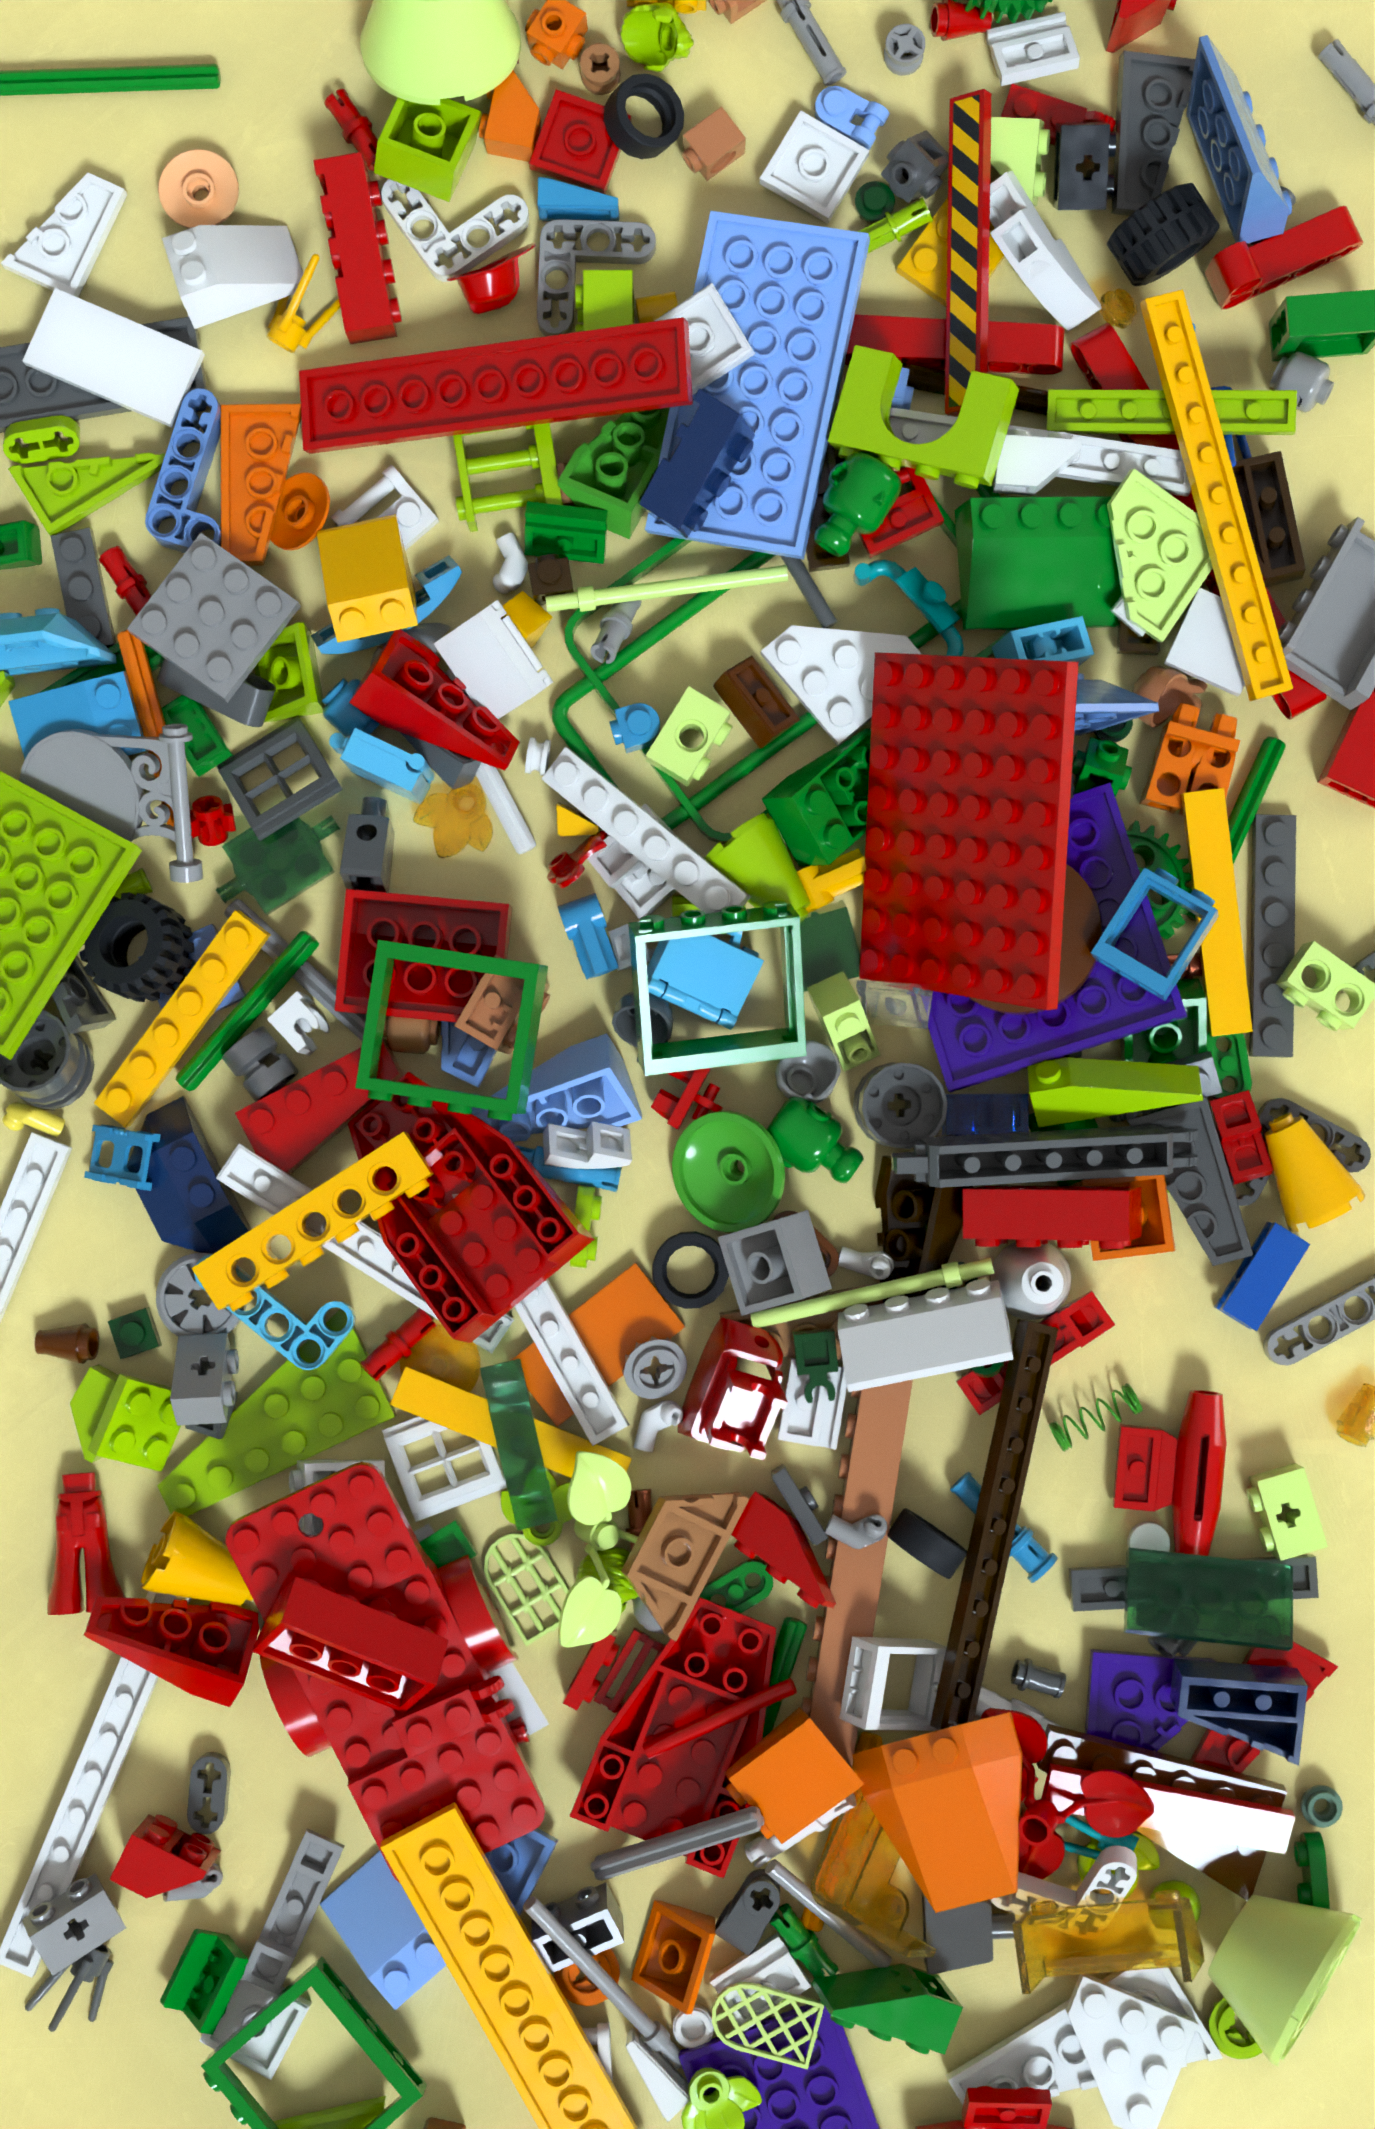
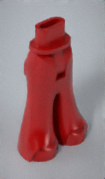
M95 1472L62 1475L63 1493L57 1494L59 1501L55 1519L56 1559L53 1581L48 1596V1615L76 1614L85 1610L80 1575L82 1548L84 1549L86 1612L91 1613L96 1597L126 1598L116 1577L111 1559L106 1512L102 1498L98 1496L102 1495L101 1490H96Z

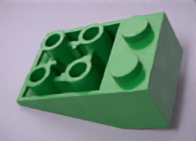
M870 728L861 731L790 774L762 798L798 866L830 865L866 832L871 743Z
M903 1963L886 1968L879 1967L814 1978L811 1984L820 1997L821 2004L826 2007L831 2015V2020L850 2029L854 2028L855 2024L867 2028L870 2034L884 2041H891L892 2037L906 2041L905 2044L909 2048L922 2054H928L932 2050L945 2055L963 2006L940 1976L927 1974L924 1970Z

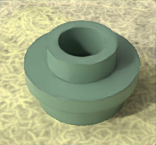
M1316 1785L1309 1788L1303 1794L1300 1803L1304 1818L1313 1826L1320 1828L1335 1824L1343 1810L1342 1800L1338 1793L1325 1785ZM1319 1799H1326V1809L1321 1812L1315 1811V1802Z

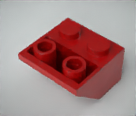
M148 1814L132 1833L109 1880L145 1898H150L202 1880L217 1860L221 1850L214 1847V1842L205 1835L199 1833H192L190 1835L178 1829V1824L169 1817L159 1814L154 1817Z

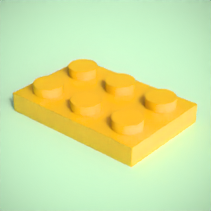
M948 197L932 218L933 222L926 226L896 270L899 275L945 307L947 293ZM990 221V232H992L995 228ZM991 234L989 236V278L1005 258Z

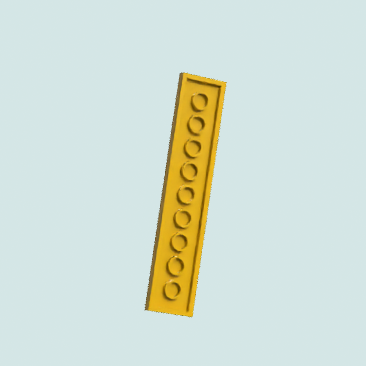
M454 1802L382 1840L380 1848L538 2128L638 2129L554 1977L532 1942L531 1936L457 1804Z

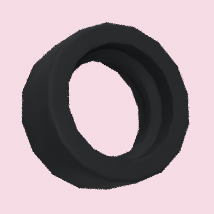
M647 73L636 74L622 82L609 96L604 107V123L607 133L616 147L628 156L639 159L655 158L678 139L684 126V110L681 100L672 86L660 77ZM630 96L644 98L654 106L662 122L661 135L653 138L642 134L633 126L628 119L625 108L627 98Z
M697 1231L680 1232L668 1238L657 1250L652 1264L653 1281L659 1294L670 1304L684 1309L701 1308L714 1302L724 1291L729 1277L720 1245L710 1236ZM684 1246H696L704 1249L711 1256L714 1263L715 1274L712 1282L705 1290L695 1294H686L678 1291L671 1285L667 1277L666 1266L670 1256Z
M907 1508L901 1511L887 1535L908 1554L947 1579L953 1576L967 1555V1550L959 1543Z

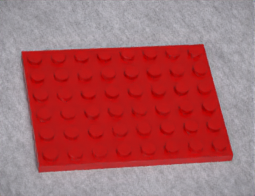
M875 652L865 847L866 871L864 872L859 979L1041 1010L1058 1009L1079 662Z

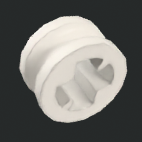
M530 737L525 773L531 774L532 771L537 770L541 776L545 775L549 764L551 740L538 743L536 738Z

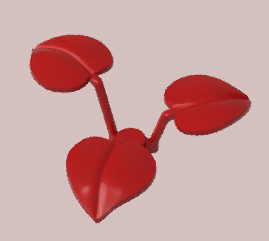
M988 1708L983 1711L981 1719L1011 1712L1022 1751V1771L1025 1768L1027 1772V1791L1024 1800L1027 1810L1023 1816H1020L1018 1825V1872L1043 1880L1059 1868L1065 1857V1844L1062 1837L1055 1832L1058 1824H1063L1070 1815L1082 1807H1086L1085 1816L1089 1825L1101 1835L1112 1838L1130 1835L1154 1814L1155 1806L1146 1790L1130 1776L1111 1769H1099L1086 1775L1081 1784L1085 1798L1076 1800L1062 1812H1058L1056 1806L1048 1800H1036L1034 1798L1035 1769L1032 1764L1040 1762L1047 1752V1736L1044 1729L1037 1720L1023 1712Z

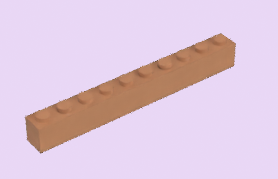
M913 1380L852 1391L850 1396L857 1398L855 1414L848 1413L845 1424L844 1437L851 1438L849 1453H841L838 1478L844 1479L842 1495L835 1494L832 1515L852 1524L872 1514H878L885 1518L887 1530L883 1539L862 1549H854L828 1535L825 1559L832 1561L829 1576L824 1575L836 1601V1605L834 1608L824 1606L823 1617L815 1616L812 1640L819 1641L816 1657L809 1656L806 1681L812 1682L810 1698H802L801 1708L851 1768L858 1727L839 1719L852 1636L873 1637L888 1542L887 1535L890 1529Z

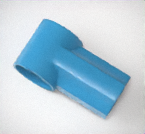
M596 893L557 906L569 940H573L577 957L586 979L598 977L619 969L605 930L607 924Z

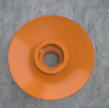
M299 473L285 481L270 539L274 545L283 550H297L309 544L317 536V531L322 529L329 512L330 495L325 482L312 473Z

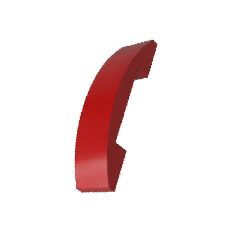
M1092 1290L1038 1322L1039 1324L1058 1328L1051 1365L1079 1346L1082 1348L1115 1326V1323ZM1009 1360L1004 1362L1002 1370L993 1377H979L972 1370H969L956 1380L979 1416L1000 1402ZM992 1364L983 1365V1366H984V1368H990V1367L992 1366Z

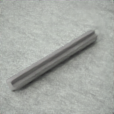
M239 899L234 900L225 910V916L229 919L235 910H240L270 933L271 936L261 949L275 961L289 944L243 901ZM306 960L293 975V978L363 1041L366 1014L336 1012L337 988Z
M751 1806L598 1855L591 1863V1870L594 1872L597 1880L603 1881L758 1832L761 1826L764 1825L765 1820L761 1815L760 1809L756 1806Z

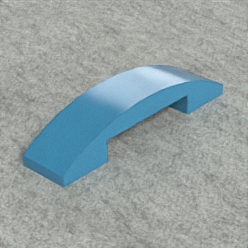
M450 555L415 575L422 587L421 590L415 592L418 623L441 604L453 589L462 573L458 564ZM331 623L312 634L311 637L321 654H342L365 650L385 643L393 631L337 643L333 624ZM408 627L401 630L406 632L413 627Z

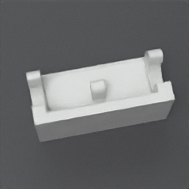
M297 991L267 1020L298 1053L310 1056L318 1048L313 1039L306 1035V1032H311L312 1027L319 1029L320 1026L322 1031L329 1033V1025L312 1006L314 1001L309 996Z

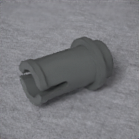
M1026 1658L1024 1661L1017 1660L1011 1674V1683L1017 1685V1689L1020 1691L1028 1688L1059 1699L1064 1691L1066 1674L1034 1665L1031 1659Z

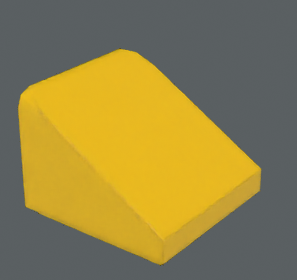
M561 803L556 804L557 829L560 836L597 835L600 828L593 821Z

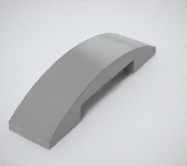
M307 1828L241 1979L276 1995L279 1994L345 1845Z

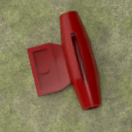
M1190 1390L1177 1438L1161 1428L1124 1424L1119 1426L1113 1507L1155 1512L1158 1509L1171 1505L1175 1554L1180 1556L1207 1558L1218 1522L1222 1502L1227 1446L1223 1394L1205 1390Z
M991 2086L967 2088L962 2108V2119L915 2126V2129L1072 2128L1047 2124L1052 2107L1050 2089H1034L1032 2087L1009 2089L993 2088Z

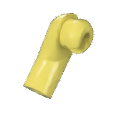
M19 1102L10 1104L5 1109L7 1113L2 1118L3 1124L13 1131L21 1130L24 1124L55 1138L59 1136L65 1124V1119L55 1114Z

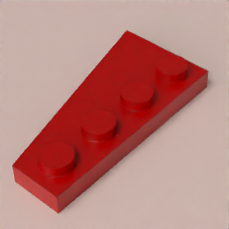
M1264 1624L1242 1664L1298 1668L1308 1685L1306 1702L1315 1693V1688L1326 1676L1330 1677L1338 1668L1331 1661ZM1207 1728L1190 1760L1242 1773L1260 1754V1750L1229 1734L1225 1736Z

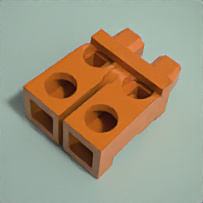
M1180 703L1176 707L1171 720L1162 728L1150 774L1139 804L1170 813H1175L1180 809L1179 815L1184 816L1181 794L1185 793V791L1187 793L1224 788L1226 799L1236 752L1240 744V740L1235 739L1237 718L1216 713L1213 716L1210 730H1201L1196 728L1200 709L1192 705Z

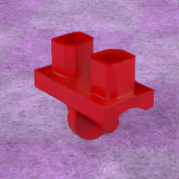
M711 1068L669 1073L670 1076L687 1084L681 1098L660 1089L651 1108L667 1119L668 1125L679 1130L693 1102L698 1104L692 1116L694 1120L706 1115L709 1110L713 1112L722 1111L723 1107L714 1103L721 1088L709 1083L704 1095L698 1094Z

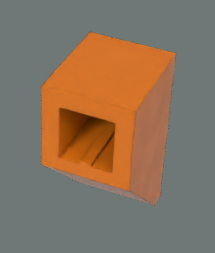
M512 70L500 85L487 93V99L492 101L489 114H482L479 138H484L487 154L530 162L542 125L540 111Z

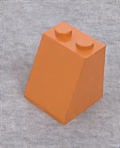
M801 1707L796 1709L724 1772L731 1782L725 1787L740 1807L746 1803L750 1806L758 1807L765 1820L760 1831L767 1839L775 1835L781 1844L803 1830L864 1784Z

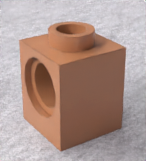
M721 106L683 134V152L681 154L689 169L693 173L699 171L705 180L708 181L745 154L746 138Z

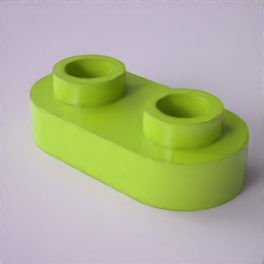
M578 1186L575 1216L591 1234L592 1220H600L602 1196H594L595 1187ZM592 1236L595 1240L570 1260V1267L587 1268L588 1260H596L598 1237Z

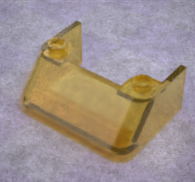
M860 1787L854 1792L857 1802L856 1806L842 1813L837 1820L811 1881L812 1896L815 1902L824 1909L904 1957H934L937 1949L903 1930L909 1915V1901L902 1890L889 1883L900 1855L863 1797Z
M1166 1890L1154 1893L1155 1899L1062 1907H1056V1903L1053 1900L1031 1903V1910L1024 1912L1012 1924L1022 1994H1031L1045 1977L1181 1967L1183 1981L1192 1982L1203 1965L1205 1958L1190 1899L1180 1897L1179 1890Z

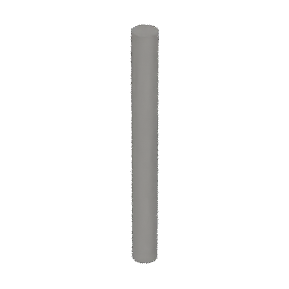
M773 1859L768 1863L765 1868L766 1874L878 1968L889 1967L892 1961L891 1956L780 1862Z

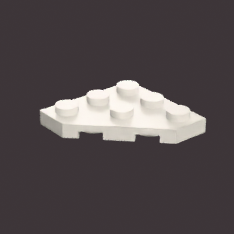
M791 625L762 649L760 654L838 746L872 719L875 652L921 654V652L906 635Z
M1081 1971L1066 2012L1113 2125L1122 2129H1157L1199 2024L1192 2017Z

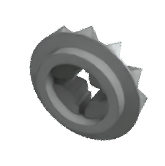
M651 1336L647 1342L642 1344L636 1342L635 1349L631 1354L625 1355L626 1363L622 1373L627 1386L634 1394L642 1398L656 1399L672 1393L679 1387L686 1375L687 1360L680 1346L672 1342L668 1337L666 1339H657ZM653 1356H656L660 1364H663L657 1367L656 1373H654L655 1379H653L648 1369L644 1368L651 1366Z

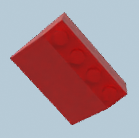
M346 889L335 1011L367 1014L378 940L494 957L496 954L503 959H507L513 907L506 903ZM395 959L386 1016L457 1022L484 973Z

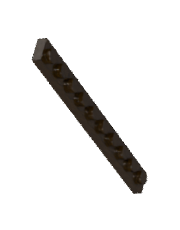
M1021 1319L1017 1320L1012 1343L1013 1360H1009L930 1721V1726L938 1730L972 1722L975 1718L1057 1338L1058 1328Z

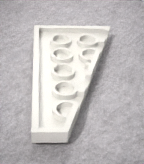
M1156 1946L1102 1979L1105 1982L1196 2019L1199 2025L1181 2068L1187 2067V2063L1204 2059L1213 2061L1223 2058ZM1069 2000L947 2074V2080L962 2105L964 2104L967 2088H977L980 2086L1009 2089L1021 2087L1050 2089L1051 2097L1060 2096V2092L1077 2088L1086 2090L1098 2087L1066 2012Z

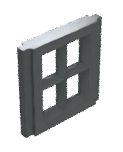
M299 716L291 719L216 766L260 841L343 790ZM298 742L306 756L280 772L272 757ZM265 762L273 777L247 792L240 777ZM311 764L319 778L293 794L285 779ZM278 784L286 799L260 814L253 799Z

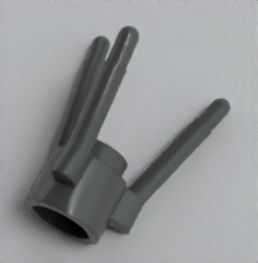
M101 1944L72 1963L73 1966L70 1972L75 1977L49 2024L48 2029L50 2032H54L57 2029L82 1981L92 1982L94 1977L98 1978L88 2020L90 2022L96 2020L107 1976L114 1964L109 1959L112 1952L104 1944ZM69 1966L53 1976L50 1974L25 2005L26 2011H31Z

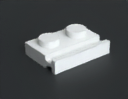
M1065 12L987 30L986 41L990 46L991 57L1001 86L1079 68L1080 56L1070 27L1067 26Z
M791 1358L785 1391L788 1403L786 1408L782 1409L778 1440L836 1450L847 1390L844 1367L838 1366V1372L827 1373V1377L833 1382L835 1387V1399L829 1401L827 1389L824 1386H816L812 1391L813 1403H808L804 1395V1385L809 1379V1374L797 1375L796 1359Z
M778 1932L757 1945L749 1955H742L710 1977V1983L718 1994L727 1986L737 1982L759 1983L763 1986L800 1995L811 1987L810 1980L797 1960L791 1955ZM742 1988L746 1997L757 1992L754 1989ZM737 1990L729 1992L724 1997L729 2008L742 2001ZM769 1994L774 2005L786 1999ZM763 1995L750 2002L757 2015L770 2008ZM746 2006L732 2013L739 2026L752 2019Z

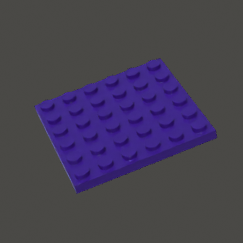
M1111 783L1074 794V797L1070 799L1066 864L1079 873L1091 889L1101 914L1102 934L1140 875ZM1146 895L1114 947L1165 977L1171 966L1148 896ZM1098 961L1085 983L1076 993L1060 1003L1058 1009L1044 1010L1032 1014L1013 1015L995 1012L984 1008L965 996L916 988L947 1090L950 1093L1026 1069L1028 1066L1043 1061L1064 1057L1187 1017L1177 984L1166 1001Z

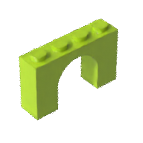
M855 345L828 438V442L839 451L838 456L846 459L849 455L860 452L880 460L893 471H900L901 466L916 469V475L930 480H938L940 475L954 478L953 483L969 489H978L979 484L992 486L1019 392V388L1013 380L972 370L959 416L951 429L942 437L932 442L912 444L898 439L892 430L890 422L891 404L903 364L894 353Z

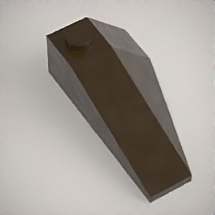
M882 1156L875 1191V1207L881 1208L882 1232L877 1233L878 1246H883V1251L892 1257L894 1269L889 1277L880 1280V1283L942 1269V1264L948 1263L963 1226V1189L973 1186L930 1187L925 1182L914 1181V1174L894 1173L892 1171L891 1156ZM937 1287L913 1293H908L900 1296H906L908 1298L925 1295L928 1291L935 1289Z

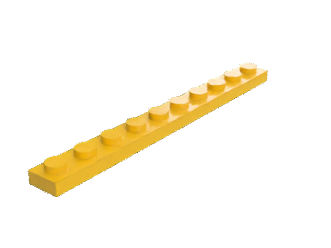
M1182 289L1146 298L1140 303L1142 315L1249 701L1292 690L1293 685L1184 291Z

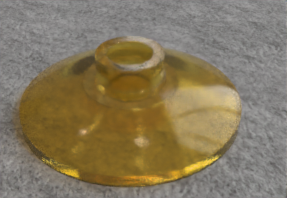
M436 1324L437 1327L432 1329L411 1349L412 1354L407 1359L403 1357L400 1359L401 1375L406 1366L468 1392H471L476 1385L481 1369V1359L476 1344L474 1342L467 1343L452 1339L442 1324ZM440 1358L445 1361L446 1370L443 1373L433 1371L431 1364L434 1359Z

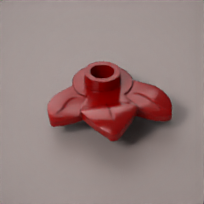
M604 830L599 831L597 835H591L573 853L568 854L565 851L556 856L548 865L550 872L547 875V879L551 884L556 883L560 888H565L576 881L585 870L583 862L592 854L607 846L603 839L608 834Z

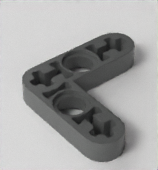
M1284 1098L1270 1099L1262 1105L1257 1113L1262 1126L1261 1134L1264 1142H1266L1265 1133L1271 1129L1269 1122L1274 1120L1269 1115L1270 1110H1277L1283 1106L1285 1108L1283 1115L1291 1113L1293 1118L1299 1117L1300 1114L1309 1125H1320L1325 1132L1324 1143L1328 1148L1333 1145L1335 1133L1340 1136L1335 1141L1339 1146L1351 1148L1353 1144L1357 1146L1355 1153L1360 1156L1358 1162L1350 1161L1347 1165L1344 1163L1346 1156L1337 1150H1330L1349 1173L1365 1169L1370 1162L1371 1151L1367 1142L1362 1138ZM1270 1175L1247 1181L1246 1186L1251 1191L1249 1195H1240L1238 1197L1239 1206H1247L1254 1203L1259 1198Z

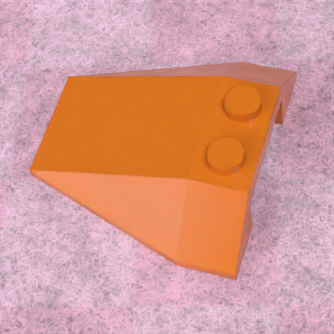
M1011 1712L952 1726L852 1754L857 1775L864 1783L861 1786L863 1797L935 1913L1017 1893L1022 1751Z

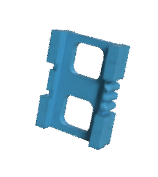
M103 1124L101 1126L93 1125L92 1131L96 1132L90 1168L89 1171H85L84 1178L111 1184L119 1182L120 1185L151 1191L152 1183L146 1182L152 1143L160 1142L161 1134L144 1131L136 1132ZM105 1140L111 1141L114 1144L112 1162L108 1168L102 1167L99 1164L101 1145ZM132 1146H139L143 1150L140 1170L137 1173L129 1172L127 1169L129 1152Z

